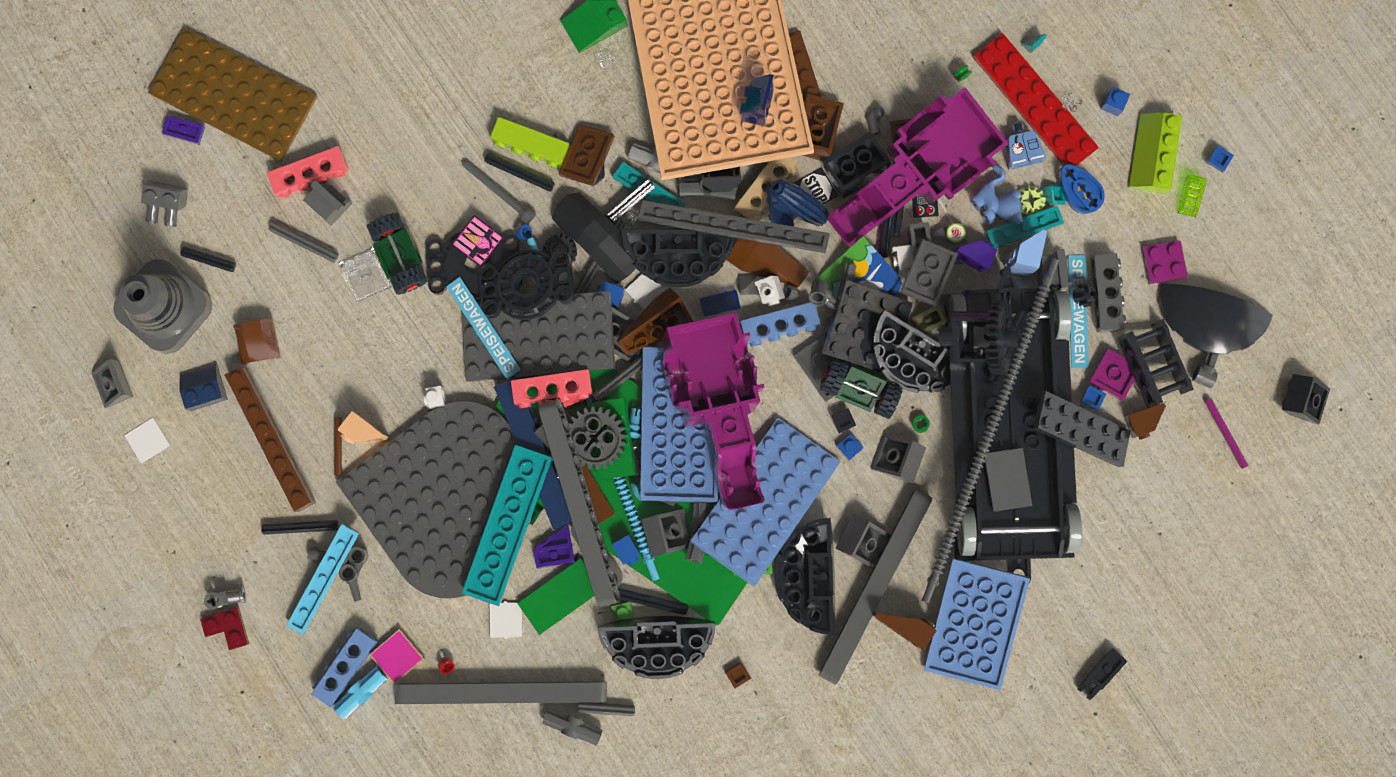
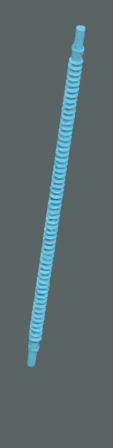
M534 237L527 239L530 250H538ZM589 395L587 399H583L587 403L595 402L592 395ZM622 477L613 478L616 480L614 484H617L616 489L620 491L618 494H621L620 500H623L622 505H625L624 510H627L628 521H631L630 526H633L632 531L635 532L633 536L637 537L635 540L639 543L637 547L641 548L639 552L643 554V562L648 567L652 581L658 580L660 577L653 561L655 559L650 555L645 540L646 536L643 535L645 532L641 529L643 526H640L641 520H638L639 515H636L637 510H634L633 499H630L631 494H628L629 489L626 488L627 484L624 483L626 479Z

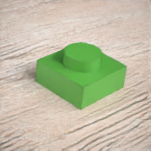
M630 602L611 606L614 621L634 618Z

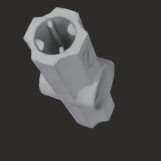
M634 143L629 152L628 159L645 165L646 168L653 172L660 173L656 149L651 150Z

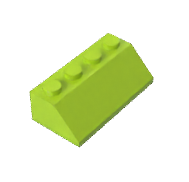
M1164 112L1139 115L1128 188L1166 194L1172 189L1182 115Z

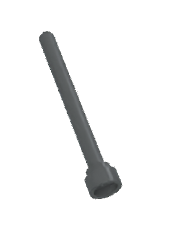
M467 160L462 162V166L516 210L525 224H529L536 216L535 211L521 206Z

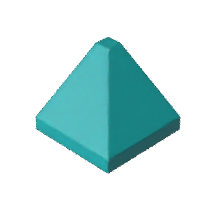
M1042 34L1022 43V46L1029 53H1032L1044 42L1047 35Z
M1049 185L1041 188L1043 195L1050 205L1066 204L1060 186Z

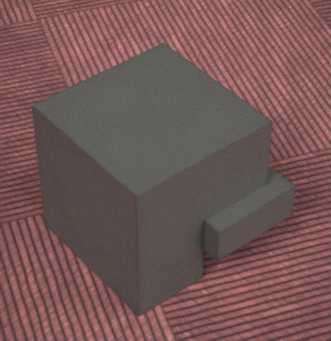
M314 180L310 185L313 190L303 199L330 226L352 205L328 181L321 186Z
M1058 249L1053 255H1042L1040 266L1037 269L1038 287L1042 286V277L1046 275L1052 258L1058 259L1059 263L1053 276L1054 282L1050 285L1049 289L1066 290L1071 287L1072 282H1069L1067 268L1069 255L1065 256V249Z

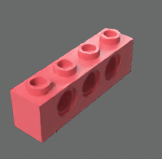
M337 146L267 172V176L274 194L278 198H286L291 196L292 192L308 190L314 180L321 185L332 177L340 178L344 176L349 169L342 150ZM326 163H330V169L327 171H323V165ZM313 170L312 176L306 178L305 172ZM294 176L295 181L292 184H287L288 178Z
M589 369L511 381L514 404L516 406L519 405V408L531 407V403L538 402L541 404L555 399H559L561 402L570 401L569 398L577 397V400L587 399L589 395L593 394ZM569 382L577 384L575 391L570 392L566 389ZM554 384L558 388L557 392L552 395L548 394V386ZM532 387L538 389V394L535 397L528 396V390Z

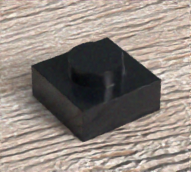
M849 408L830 416L838 434L856 426Z

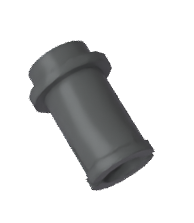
M317 547L310 548L307 559H310V562H321L326 551L318 550Z

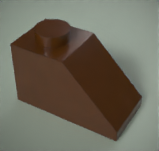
M1165 402L1124 417L1128 429L1131 431L1132 439L1138 437L1139 440L1150 437V432L1155 431L1166 407Z

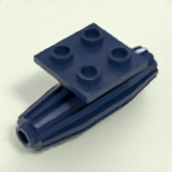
M777 179L767 189L768 217L771 223L794 227V219L796 217L818 227L827 223L829 213L817 198L800 186Z

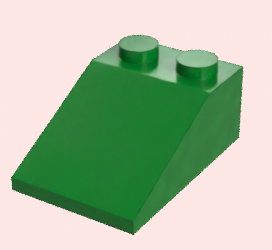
M587 0L560 21L578 53L628 27L627 19L616 0Z

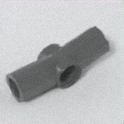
M702 179L679 180L680 197L703 196L706 198L717 197L735 200L737 186L730 192H713L712 190L705 191L703 189Z
M693 504L690 541L695 535V530L701 527L710 514V504ZM689 541L685 560L701 564L704 551Z
M551 708L547 709L542 724L557 729L568 737L578 738L597 746L603 731L596 726L585 723L582 719L569 714L565 715Z

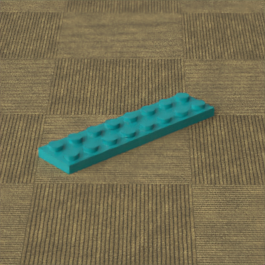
M515 445L462 594L500 606L553 458Z

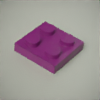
M1181 240L1142 247L1149 285L1188 278Z
M1108 348L1088 382L1123 401L1135 379L1126 358Z

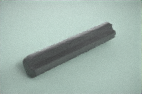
M579 702L578 712L634 716L635 706Z

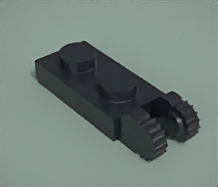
M1111 648L1088 673L1087 678L1081 682L1077 690L1081 692L1086 689L1090 682L1094 683L1096 686L1086 696L1088 700H1091L1100 690L1105 688L1127 663V660L1114 648Z

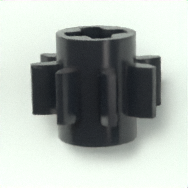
M1083 283L1077 285L1078 289H1075L1073 292L1074 302L1083 307L1092 306V302L1097 299L1096 289L1091 284Z

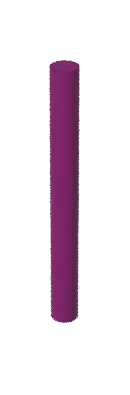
M1212 398L1207 399L1204 402L1241 469L1249 466Z

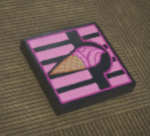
M474 215L452 242L451 246L481 267L487 263L505 237Z

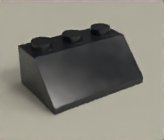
M871 132L822 161L833 186L842 199L872 182L891 167L890 159Z

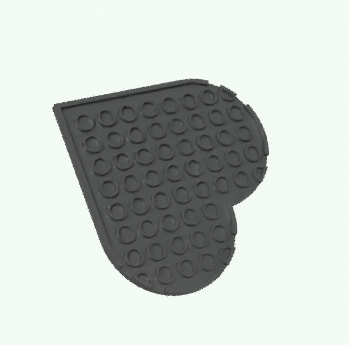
M451 402L430 411L336 481V483L400 574L411 586L424 594L437 598L467 596L462 594L465 582L515 445L518 446L509 423L493 409L476 402Z

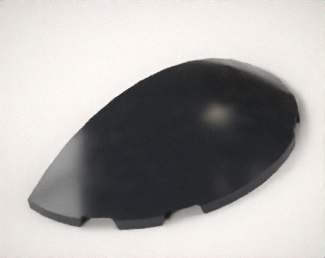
M621 229L624 249L635 261L633 263L634 267L642 275L653 280L655 283L677 288L694 286L702 283L703 280L710 276H714L723 267V263L728 255L731 254L735 237L696 230Z
M1161 283L1160 306L1164 309L1166 314L1165 320L1172 331H1176L1183 337V342L1206 353L1229 354L1232 351H1242L1250 347L1266 332L1273 316L1268 311L1251 302L1223 292L1182 284Z
M883 309L875 326L873 349L875 358L884 375L895 385L910 392L929 391L934 393L945 390V387L951 384L949 348L941 346L940 342Z
M831 517L808 522L805 526L795 530L786 540L781 552H779L774 569L776 592L779 600L787 609V613L797 623H801L813 632L825 635H834L835 565Z
M684 616L638 617L598 626V633L603 648L608 651L612 656V661L620 668H626L634 672L636 676L643 678L666 679L683 674L684 670L692 665L696 666L704 658L709 645H712L714 639L715 621Z

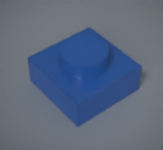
M1216 146L1206 163L1223 173L1234 155L1220 146Z
M1089 385L1080 403L1097 412L1106 393Z
M852 434L836 446L848 461L864 448Z

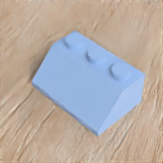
M1042 230L1027 239L1006 256L1004 266L1010 267L1012 274L1029 277L1039 268L1047 230Z

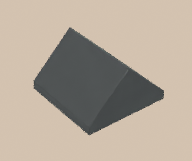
M108 359L91 373L105 408L133 397L120 362Z

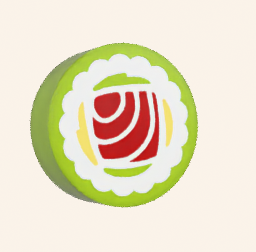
M958 223L951 224L946 230V237L952 243L961 242L966 234L965 228Z

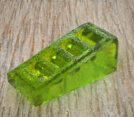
M1195 175L1185 177L1178 214L1197 217L1206 187V178ZM1191 183L1198 184L1199 187H1198V186H1194V185H1190V184H1191ZM1188 191H1196L1197 194L1189 193ZM1186 198L1195 199V202L1188 201ZM1184 205L1192 206L1194 209L1184 208Z

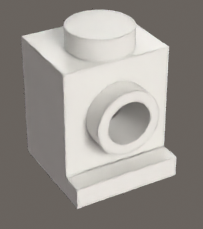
M911 245L892 247L890 253L895 254V256H892L893 267L897 268L899 275L908 274L913 262Z
M770 276L755 282L763 304L774 306L780 303L779 300L785 298L778 276Z
M442 386L425 388L426 391H424L423 398L425 405H427V410L445 406L446 399Z

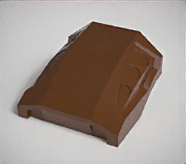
M259 319L233 325L242 365L281 358L272 319Z

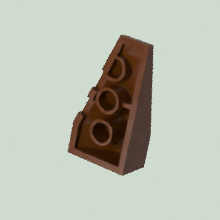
M738 238L731 254L726 259V261L743 272H749L766 278L778 276L781 283L798 288L809 274L807 269L776 245Z
M669 287L652 300L617 339V342L624 354L628 355L643 349V347H647L650 343L662 342L667 327L691 323L693 320L681 297Z

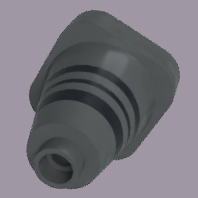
M155 259L146 263L136 275L127 278L123 282L119 295L115 299L113 310L116 319L146 345L161 353L171 354L179 351L209 317L212 311V300L203 288L168 261ZM138 289H142L145 292L141 300H136L134 297Z

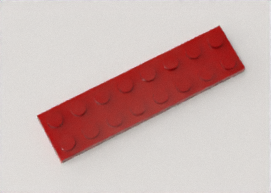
M1003 33L973 56V59L1063 166H1077L1099 148Z

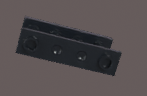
M1164 319L1151 324L1153 330L1135 336L1134 332L1131 331L1117 337L1147 408L1163 403L1161 397L1176 390H1179L1181 395L1194 390L1192 381L1188 377L1170 335L1169 327ZM1156 337L1160 348L1143 354L1139 343ZM1164 354L1168 365L1150 371L1146 361ZM1171 372L1176 383L1158 389L1154 379Z

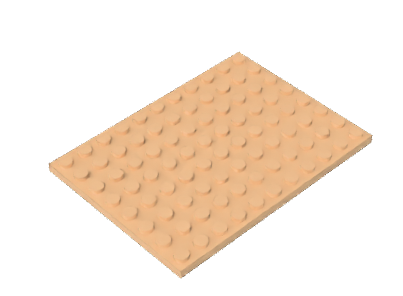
M628 0L662 180L814 153L782 0Z

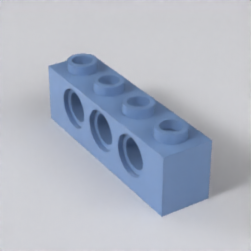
M811 302L740 321L742 334L750 332L751 336L747 344H750V347L761 345V341L769 340V342L780 340L779 336L783 335L793 337L798 335V331L802 330L806 332L817 330L816 327L820 325L816 306ZM801 316L804 319V323L802 325L795 324L794 317ZM783 321L786 327L783 330H778L775 327V323ZM758 326H765L767 333L760 335L756 329Z
M357 628L355 631L351 630L346 637L348 642L344 647L340 646L336 651L334 662H329L325 667L323 678H318L312 686L314 691L311 694L329 707H333L379 642L361 628ZM352 645L359 647V653L356 656L351 653ZM341 661H345L348 664L346 672L341 671L339 668ZM330 677H333L337 682L335 688H331L328 685Z

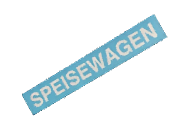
M1069 255V282H1072V286L1069 287L1072 311L1071 366L1072 368H1089L1087 307L1079 306L1073 299V292L1075 289H1078L1077 285L1086 283V255Z
M459 277L446 286L506 379L520 371L521 369L462 279Z

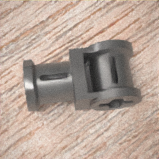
M239 586L238 589L210 592L204 598L205 606L209 609H217L223 605L237 602L246 603V594L243 586ZM214 597L219 599V601L216 602V604L215 602H211V599H213Z

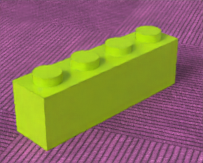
M498 117L490 136L494 146L504 149V147L509 148L516 155H528L529 159L535 162L544 161L547 166L557 169V167L561 168L570 147L567 142Z

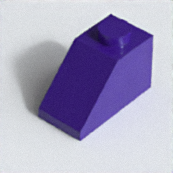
M981 240L951 251L958 253L956 259L980 273L990 268L997 249L990 242Z

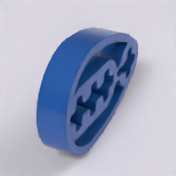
M1065 165L1060 168L1058 172L1059 184L1069 206L1080 214H1089L1097 211L1102 206L1105 198L1104 189L1097 179L1087 171L1073 165ZM1071 170L1070 177H1065L1066 171ZM1082 185V191L1077 192L1076 189L1078 188V186ZM1088 192V199H1083L1084 193ZM1093 199L1095 201L1094 206L1090 207L1088 205L1090 203L1089 200Z

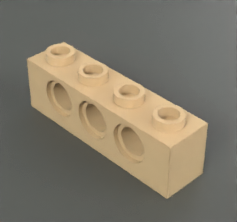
M792 157L770 161L734 207V213L741 218L760 221L764 215L762 211L766 206L769 208L767 192L763 191L762 186L765 184L771 186L777 179L786 181L788 177L792 178L798 170L796 168L798 162ZM779 169L783 171L784 175L776 177L773 172ZM753 199H758L761 205L753 207L750 202Z

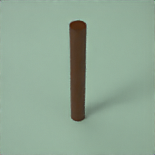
M334 417V475H342V437H340L342 433L338 431L342 424V417Z

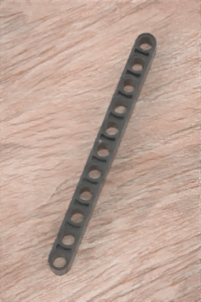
M559 399L539 404V414L596 602L599 607L619 603L620 593L562 402Z
M917 489L912 493L818 675L819 677L834 685L840 680L933 497Z
M607 682L395 684V704L607 702Z

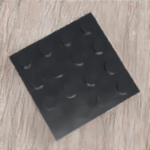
M843 280L822 354L884 374L875 358L873 349L874 330L883 309L908 322L913 303L849 280Z

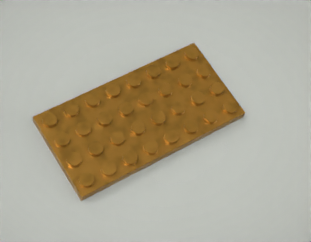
M185 27L148 90L150 95L280 162L283 161L318 97L314 93Z

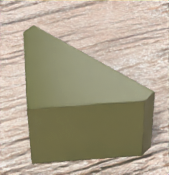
M941 304L911 318L913 326L924 333L945 326L948 323Z

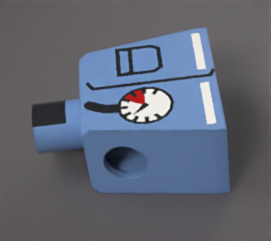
M1023 123L1012 125L1013 135L1006 139L1009 143L1006 145L1008 170L1044 162L1046 154L1035 131L1025 132Z

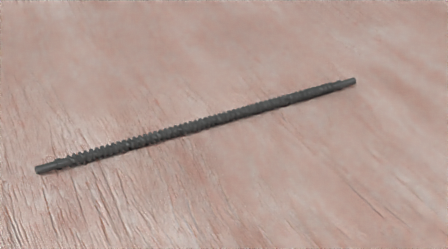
M1052 258L1046 275L1042 277V286H1039L1040 291H1037L1038 296H1035L1036 301H1033L1034 306L1031 307L1032 311L1029 312L1030 316L1027 317L1028 322H1025L1027 326L1023 327L1025 331L1021 332L1023 335L1021 337V345L1019 348H1015L1017 352L1013 353L1015 357L1011 358L1013 361L1009 364L1011 368L1008 369L1009 373H1006L1007 378H1004L1005 383L1002 384L1003 388L1000 389L1001 394H998L999 399H996L997 404H994L995 409H992L991 420H988L989 425H986L987 430H984L983 441H980L981 446H978L979 451H976L977 456L974 457L975 462H972L973 467H970L971 472H968L969 477L966 478L967 483H964L965 488H962L963 493H960L961 498L958 499L959 504H956L957 509L953 510L955 514L952 515L953 519L949 521L951 525L947 526L949 530H946L947 535L943 536L945 539L941 542L943 546H940L939 549L941 551L937 552L939 555L935 558L937 562H934L933 565L935 567L931 568L932 574L927 579L928 585L921 600L923 602H930L935 586L939 584V575L943 574L941 571L945 568L943 564L947 563L945 559L949 558L947 554L951 552L949 550L950 547H953L951 543L955 542L953 538L957 536L956 531H959L960 521H963L962 515H965L964 510H967L966 505H969L968 499H971L970 494H973L972 489H975L974 484H977L976 478H979L978 473H981L980 468H983L982 463H985L984 457H987L986 452H989L988 447H991L990 442H993L992 436H995L994 431H997L996 426H999L998 421H1001L1002 410H1005L1004 405H1007L1006 400H1009L1008 395H1011L1012 384H1015L1014 379H1017L1016 374H1019L1017 370L1021 369L1020 364L1023 363L1021 359L1025 358L1023 354L1027 353L1025 349L1029 348L1027 344L1031 343L1029 340L1033 337L1031 333L1035 332L1033 328L1037 327L1035 323L1039 322L1037 318H1040L1039 313L1042 312L1041 308L1044 307L1043 302H1046L1045 297H1048L1047 292H1050L1049 287L1054 282L1053 276L1059 263L1058 259Z

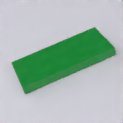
M626 398L587 403L590 412L592 406H596L597 411L603 406L604 412L611 409V416L617 413L616 421L622 419L620 427H626L622 434L628 435L623 438L627 445L621 446L625 452H618L621 458L618 460L613 458L615 461L613 465L608 462V467L604 468L601 464L600 469L597 470L598 480L636 475ZM592 419L591 426L594 429H598L599 423L596 419ZM606 424L599 433L594 435L593 442L597 441L598 436L607 428ZM610 432L605 434L606 440L612 442L613 434ZM595 446L594 455L600 456L601 450Z
M580 558L517 603L539 635L595 596L585 563Z

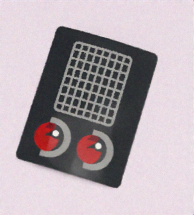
M919 194L912 199L914 218L939 216L938 200L928 204Z

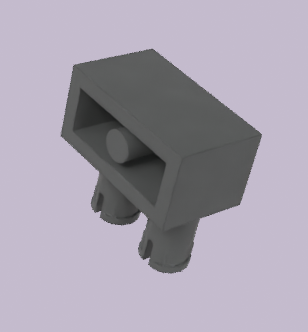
M149 181L143 184L141 203L147 205L145 221L158 223L159 207L166 209L164 225L168 226L169 224V227H176L177 213L186 207L188 188L156 181Z

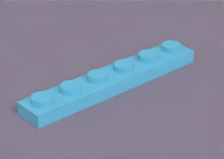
M344 523L341 524L286 626L304 635L360 532Z

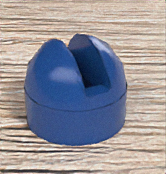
M527 224L519 225L515 229V235L521 240H527L532 235V229Z

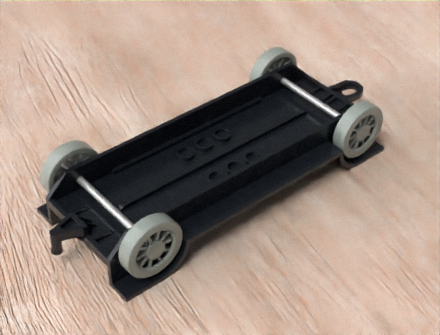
M1005 267L1000 271L1001 279L997 289L964 290L961 294H943L944 312L948 319V323L945 326H952L951 316L954 311H989V306H991L994 300H1008L1009 305H1011L1013 319L1018 310H1022L1030 316L1029 312L1032 311L1031 307L1034 306L1033 301H1036L1035 296H1038L1037 291H1040V289H1018L1012 276L1011 268ZM1066 291L1047 292L1048 297H1045L1046 302H1043L1044 307L1041 308L1042 312L1039 313L1040 318H1037L1039 322L1035 323L1037 327L1033 328L1035 332L1031 333L1033 337L1029 339L1031 343L1027 344L1029 348L1025 349L1027 353L1023 354L1025 358L1021 359L1023 361L1020 364L1021 369L1017 370L1019 374H1016L1017 379H1014L1015 384H1012L1011 395H1008L1009 400H1006L1007 405H1004L1005 410H1002L1001 421H998L999 426H996L997 431H994L995 436H992L993 442H990L991 447H988L989 452H986L992 453L1023 448L1032 506L993 512L985 463H982L983 468H980L981 473H978L979 478H976L977 484H974L975 489H972L973 494H970L971 499H968L969 505H966L967 510H964L965 515H962L963 521H960L961 526H958L959 531H956L957 536L954 537V557L956 559L964 561L1006 560L1007 572L1013 573L1015 570L1020 569L1024 572V576L1030 577V581L1031 559L1075 558L1074 553H1078L1082 545V519L1079 507L1076 504L1074 447L1033 429L1042 391H1047L1072 403L1069 341H1067L1071 332L1072 311L1070 297ZM963 321L964 352H977V348H974L973 327H985L990 322ZM984 334V338L988 340L989 336ZM948 346L956 501L954 509H957L956 504H959L960 493H963L962 488H965L964 483H967L968 472H971L970 467H973L972 462H975L976 451H979L978 446H981L980 441H983L984 430H987L986 425H989L988 420H991L992 409H995L994 404H997L996 399H999L998 394H1001L1000 389L1003 388L1002 384L1005 383L1004 378H1007V376L1001 375L997 383L989 381L987 379L990 372L988 369L989 364L954 362L953 346ZM1015 348L1012 350V358L1015 357L1013 353L1017 352Z

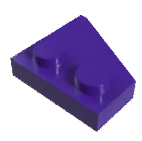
M565 525L563 529L533 549L537 569L575 562L569 525Z

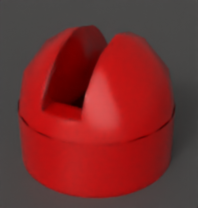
M443 657L438 661V668L442 674H448L454 670L455 664L451 658Z

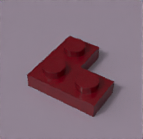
M239 607L200 618L205 637L224 632L229 650L249 645Z

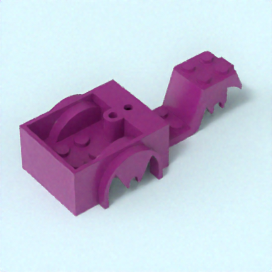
M966 87L949 100L944 95H941L898 129L895 133L900 139L886 149L893 158L894 164L828 215L827 220L847 246L855 244L861 237L893 215L918 194L928 204L937 201L943 195L950 200L954 197L953 195L969 185L982 172L996 164L992 156L1009 143ZM915 166H919V167H920V169H921L920 172L917 170V168H916Z
M737 313L667 327L662 339L665 350L663 354V369L671 402L676 410L681 411L685 427L698 424L709 425L716 451L714 474L722 504L728 510L746 508L765 501L760 489V480L757 478V469L755 467L756 444L748 414L754 412L761 400L758 392L763 391L765 386L764 384L757 385L755 358L747 349L748 339L751 335L750 332L742 334ZM717 404L719 407L713 408V405Z

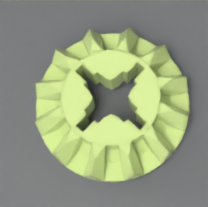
M1029 185L1019 190L1022 204L1021 213L1030 216L1043 210L1046 200L1043 190H1040L1037 186ZM1029 193L1032 198L1037 199L1033 202V205L1025 201L1029 198Z

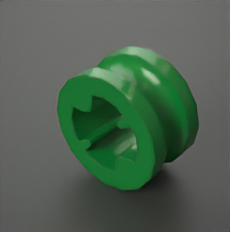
M968 65L961 67L953 74L954 77H958V82L963 81L973 73L971 70H968Z
M918 415L912 422V427L917 433L926 432L930 425L929 419L923 415ZM923 419L926 427L918 429V424L916 425L915 423Z

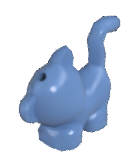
M995 164L993 170L998 173V176L990 179L979 188L978 193L972 197L971 204L977 211L985 209L982 217L989 225L994 222L995 214H998L1002 220H1010L1012 223L1019 224L1023 221L1021 214L1022 204L1020 201L1021 193L1019 190H1013L999 198L996 197L994 186L1004 181L1006 173L1001 166Z

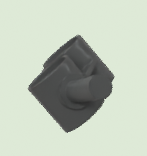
M362 547L350 549L339 570L340 579L349 584L354 602L362 600L356 581H358L357 578L359 577L360 570L369 557L367 550ZM357 550H360L363 555L360 561H356L354 558V553ZM347 568H351L354 573L350 579L345 576Z

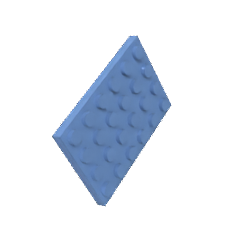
M953 558L934 628L937 632L931 640L924 671L1001 690L1030 577Z

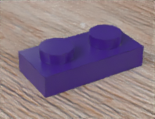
M167 115L162 134L200 145L205 127Z

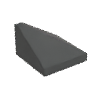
M740 276V295H759L758 287L755 286V282L759 281V276Z

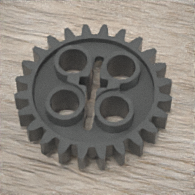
M592 406L590 412L588 407L584 408V413L578 411V417H571L574 423L569 422L568 424L571 428L570 431L579 460H582L581 466L588 463V469H591L595 464V468L598 470L602 464L604 468H607L608 462L611 465L615 463L613 458L617 460L621 458L618 452H625L621 446L627 445L623 438L628 435L622 434L626 427H620L623 420L616 421L618 414L616 413L611 416V409L604 412V408L601 406L597 411L596 406ZM592 419L598 421V429H594L591 426ZM606 424L607 428L598 436V440L593 442L589 449L585 451L584 448L594 439V435L599 433ZM606 432L613 434L612 442L606 440ZM580 433L586 436L585 443L579 441ZM595 446L600 448V456L594 455L593 448Z

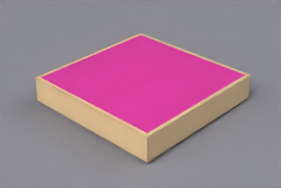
M401 629L396 631L370 654L371 658L393 684L400 681L425 659Z

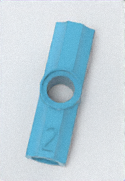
M376 666L362 680L356 682L347 691L348 693L333 706L335 712L341 718H347L359 705H363L373 695V692L388 679L386 674Z

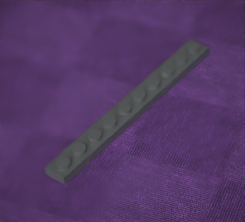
M642 200L638 216L639 221L826 253L830 237L829 233L644 200Z

